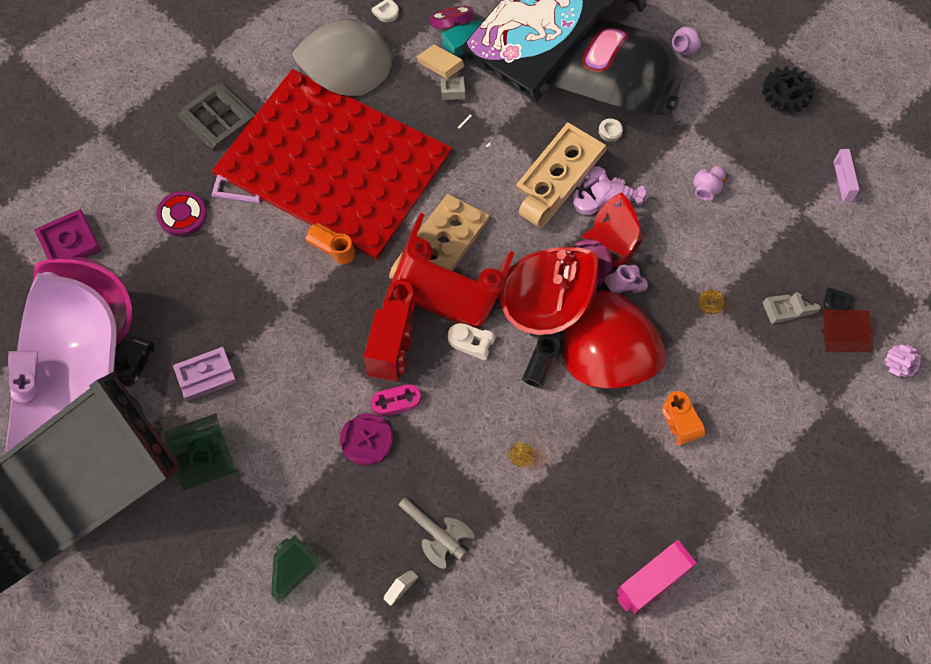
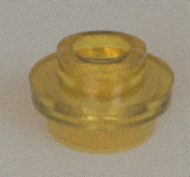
M708 290L700 295L698 304L703 312L714 315L723 309L724 298L720 292ZM707 300H713L715 306L708 304Z
M515 443L509 449L508 458L516 466H529L533 464L535 459L534 450L528 444Z

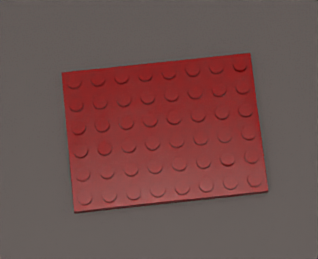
M291 69L212 169V173L215 176L219 175L227 179L230 184L253 196H259L261 200L311 226L319 223L337 234L348 235L352 241L353 248L377 260L451 154L452 147L355 99L332 92L314 82L310 77Z

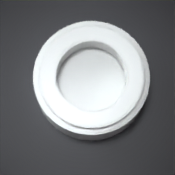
M606 119L601 122L599 135L602 139L613 142L622 136L623 126L619 121Z

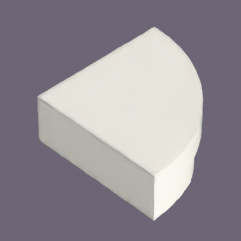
M411 570L398 577L385 594L384 600L390 606L393 605L417 580L418 576Z

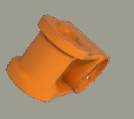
M681 391L669 394L663 404L662 411L670 426L671 433H674L678 440L676 442L677 445L681 446L705 437L703 423L696 414L687 394Z

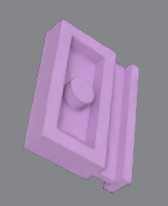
M223 347L173 365L186 402L237 383Z

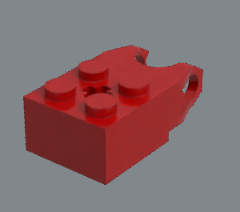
M402 280L393 282L387 290L382 310L376 309L364 354L367 376L398 382L399 374H405L407 365L405 355L406 351H410L413 340L411 331L414 305L412 304L413 289L410 282ZM398 287H404L408 290V295L403 300L395 298L393 295L394 290Z

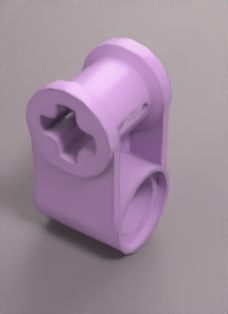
M9 351L8 373L10 393L12 399L17 403H29L35 398L36 375H38V351Z

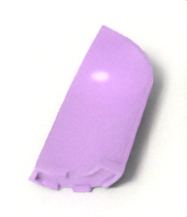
M52 272L37 274L30 288L23 313L17 351H38L36 395L32 401L25 404L17 403L13 399L11 400L6 452L90 388L89 385L94 381L114 372L116 322L113 313L102 296L82 282L59 277Z

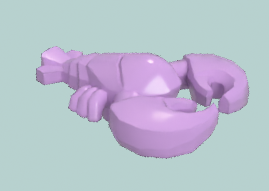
M593 166L577 188H580L583 183L584 188L591 187L596 199L594 200L585 191H582L584 198L581 199L579 197V190L576 189L573 194V205L578 213L592 215L598 212L613 196L622 192L630 202L635 201L639 206L643 205V202L646 201L647 190L645 186H640L637 190H634L624 185L626 181L620 178H613L611 181L608 179L603 168ZM620 200L618 204H615L614 207H621L620 202H622V200Z

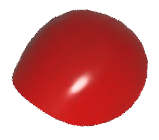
M556 247L531 253L515 262L509 268L500 292V302L505 317L516 328L536 335L553 334L569 330L579 324L591 309L598 286L597 254L583 248Z
M611 291L596 292L591 309L581 322L571 329L563 331V354L566 368L576 380L588 386L599 388L633 386L656 376L664 368L667 360V353L661 335L654 323L636 304L619 293H611Z

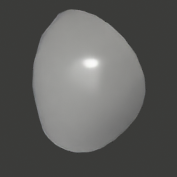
M349 18L332 21L319 27L305 37L292 53L298 66L314 82L332 92L347 96H362L372 91L385 80L392 66L391 52L381 35L359 20Z

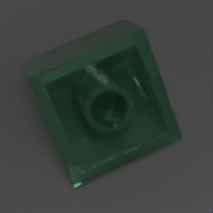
M216 413L164 431L165 445L181 466V469L176 473L183 491L236 472Z

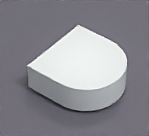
M384 0L372 8V13L383 22H392L398 18L399 8L393 0Z

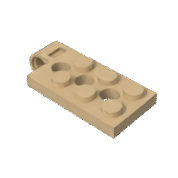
M567 122L516 184L517 189L528 196L520 206L519 215L538 228L544 227L607 150L606 145ZM570 150H577L579 152L574 158L566 156ZM556 168L564 169L560 176H553L551 174ZM541 186L549 187L548 192L540 195L536 193L537 189Z
M447 194L417 234L418 237L430 243L432 254L437 257V259L430 260L429 262L453 271L488 222L490 215ZM459 221L462 225L453 226L450 222ZM440 237L448 238L450 241L446 243H441L437 239ZM401 255L397 258V260L391 268L389 274L390 279L393 278Z

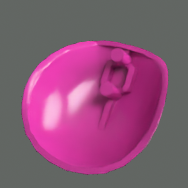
M60 257L36 263L33 282L38 273L52 272L59 277L82 282L99 293L113 313L116 322V345L120 344L127 335L131 325L132 306L122 279L113 269L96 260L82 257Z

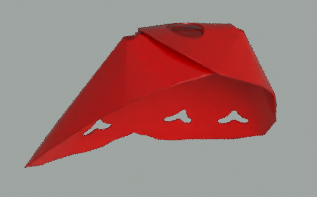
M621 192L605 203L596 216L594 228L584 233L581 238L587 240L592 238L607 249L621 255L622 258L614 262L612 269H618L619 266L626 265L643 242L644 234L629 199ZM622 200L621 207H614L615 204ZM608 213L610 220L603 222V220L606 218V214Z

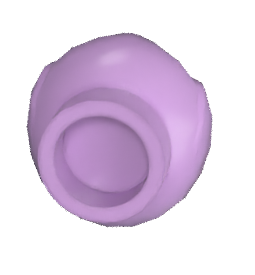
M691 27L678 29L672 39L673 48L683 55L694 54L701 47L699 33Z
M715 166L711 168L710 172L706 169L700 170L693 179V184L696 188L695 196L705 201H711L715 195L721 193L723 183L727 181L725 169L721 166Z

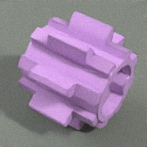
M894 345L888 351L887 357H885V365L890 368L889 372L899 377H912L919 370L918 368L922 362L921 356L916 354L918 350L909 345Z

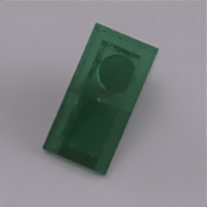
M296 535L291 539H284L277 546V552L273 555L271 596L278 605L320 565L318 558Z

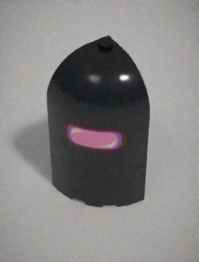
M600 17L547 79L545 84L622 108L665 115L672 114L678 106L679 97L677 96L681 84V68L675 51L659 35Z

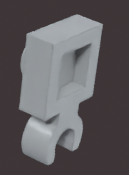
M460 70L448 79L441 77L442 100L465 99L464 76H460Z

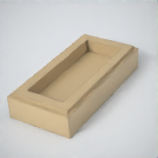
M432 45L417 56L418 62L446 79L464 67L462 59L436 45Z

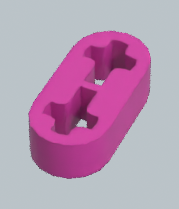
M411 384L379 391L371 399L372 410L381 417L413 410L421 402L420 391ZM410 392L411 396L416 395L411 403H408L407 399L398 401V399L405 398V393ZM383 398L386 402L395 401L388 403L386 409L376 406L380 404V399Z

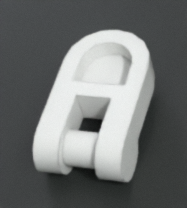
M462 323L453 325L448 331V342L453 348L482 360L487 359L489 355L488 348L494 344L496 335L490 331H482ZM474 339L480 340V344L477 346L472 345Z

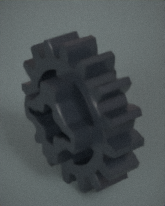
M785 66L783 71L777 67L774 73L770 71L767 78H765L762 85V94L766 95L765 102H772L771 108L778 106L779 112L787 109L788 113L791 114L793 109L800 112L802 107H808L809 102H811L814 96L813 90L815 85L810 84L811 77H804L805 71L798 73L797 67H794L792 71L789 70L788 66Z

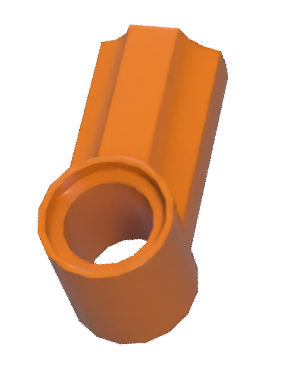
M319 223L309 228L305 238L308 244L333 257L339 264H348L353 261L355 251L348 235L337 234Z

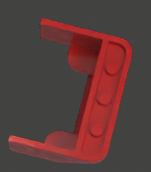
M420 212L411 229L390 285L396 280L410 282L413 289V305L456 323L466 324L474 328L481 327L487 320L501 292L515 252L509 251L499 265L498 270L494 268L484 269L477 281L429 262L432 255V247L427 240L417 236L425 214ZM398 287L394 290L393 295L403 300L407 297L408 290L404 287Z

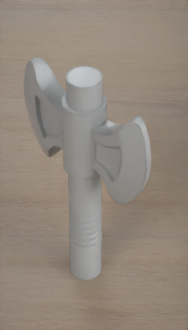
M406 497L401 500L399 506L428 531L435 540H422L423 551L430 562L441 569H445V554L447 552L459 560L466 555L467 551L461 547L458 541L461 539L473 540L475 535L465 523L446 517L444 522L447 529L444 530Z

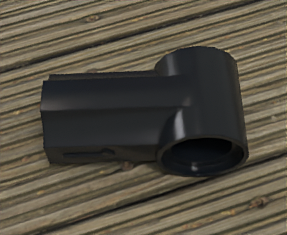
M544 334L538 339L522 377V381L526 384L543 389L554 360L560 350V342L557 337L551 334ZM548 345L552 348L553 352L545 353L542 351L541 346Z

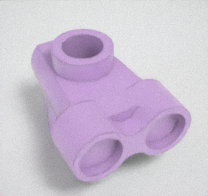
M621 265L615 273L605 277V283L611 293L620 294L625 291L638 293L646 291L648 287L646 279L640 276L639 268L636 265Z

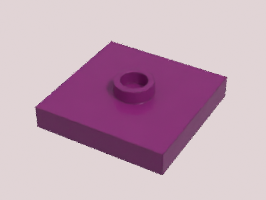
M81 209L34 229L48 260L60 257L87 258L102 251Z

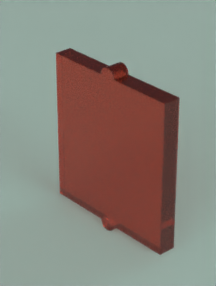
M823 310L824 329L821 332L824 334L826 352H871L870 334L873 330L870 329L869 310Z

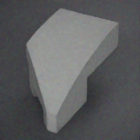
M795 292L792 296L767 297L762 302L771 324L815 314L821 308L816 303L811 305L801 298L802 295L798 292Z

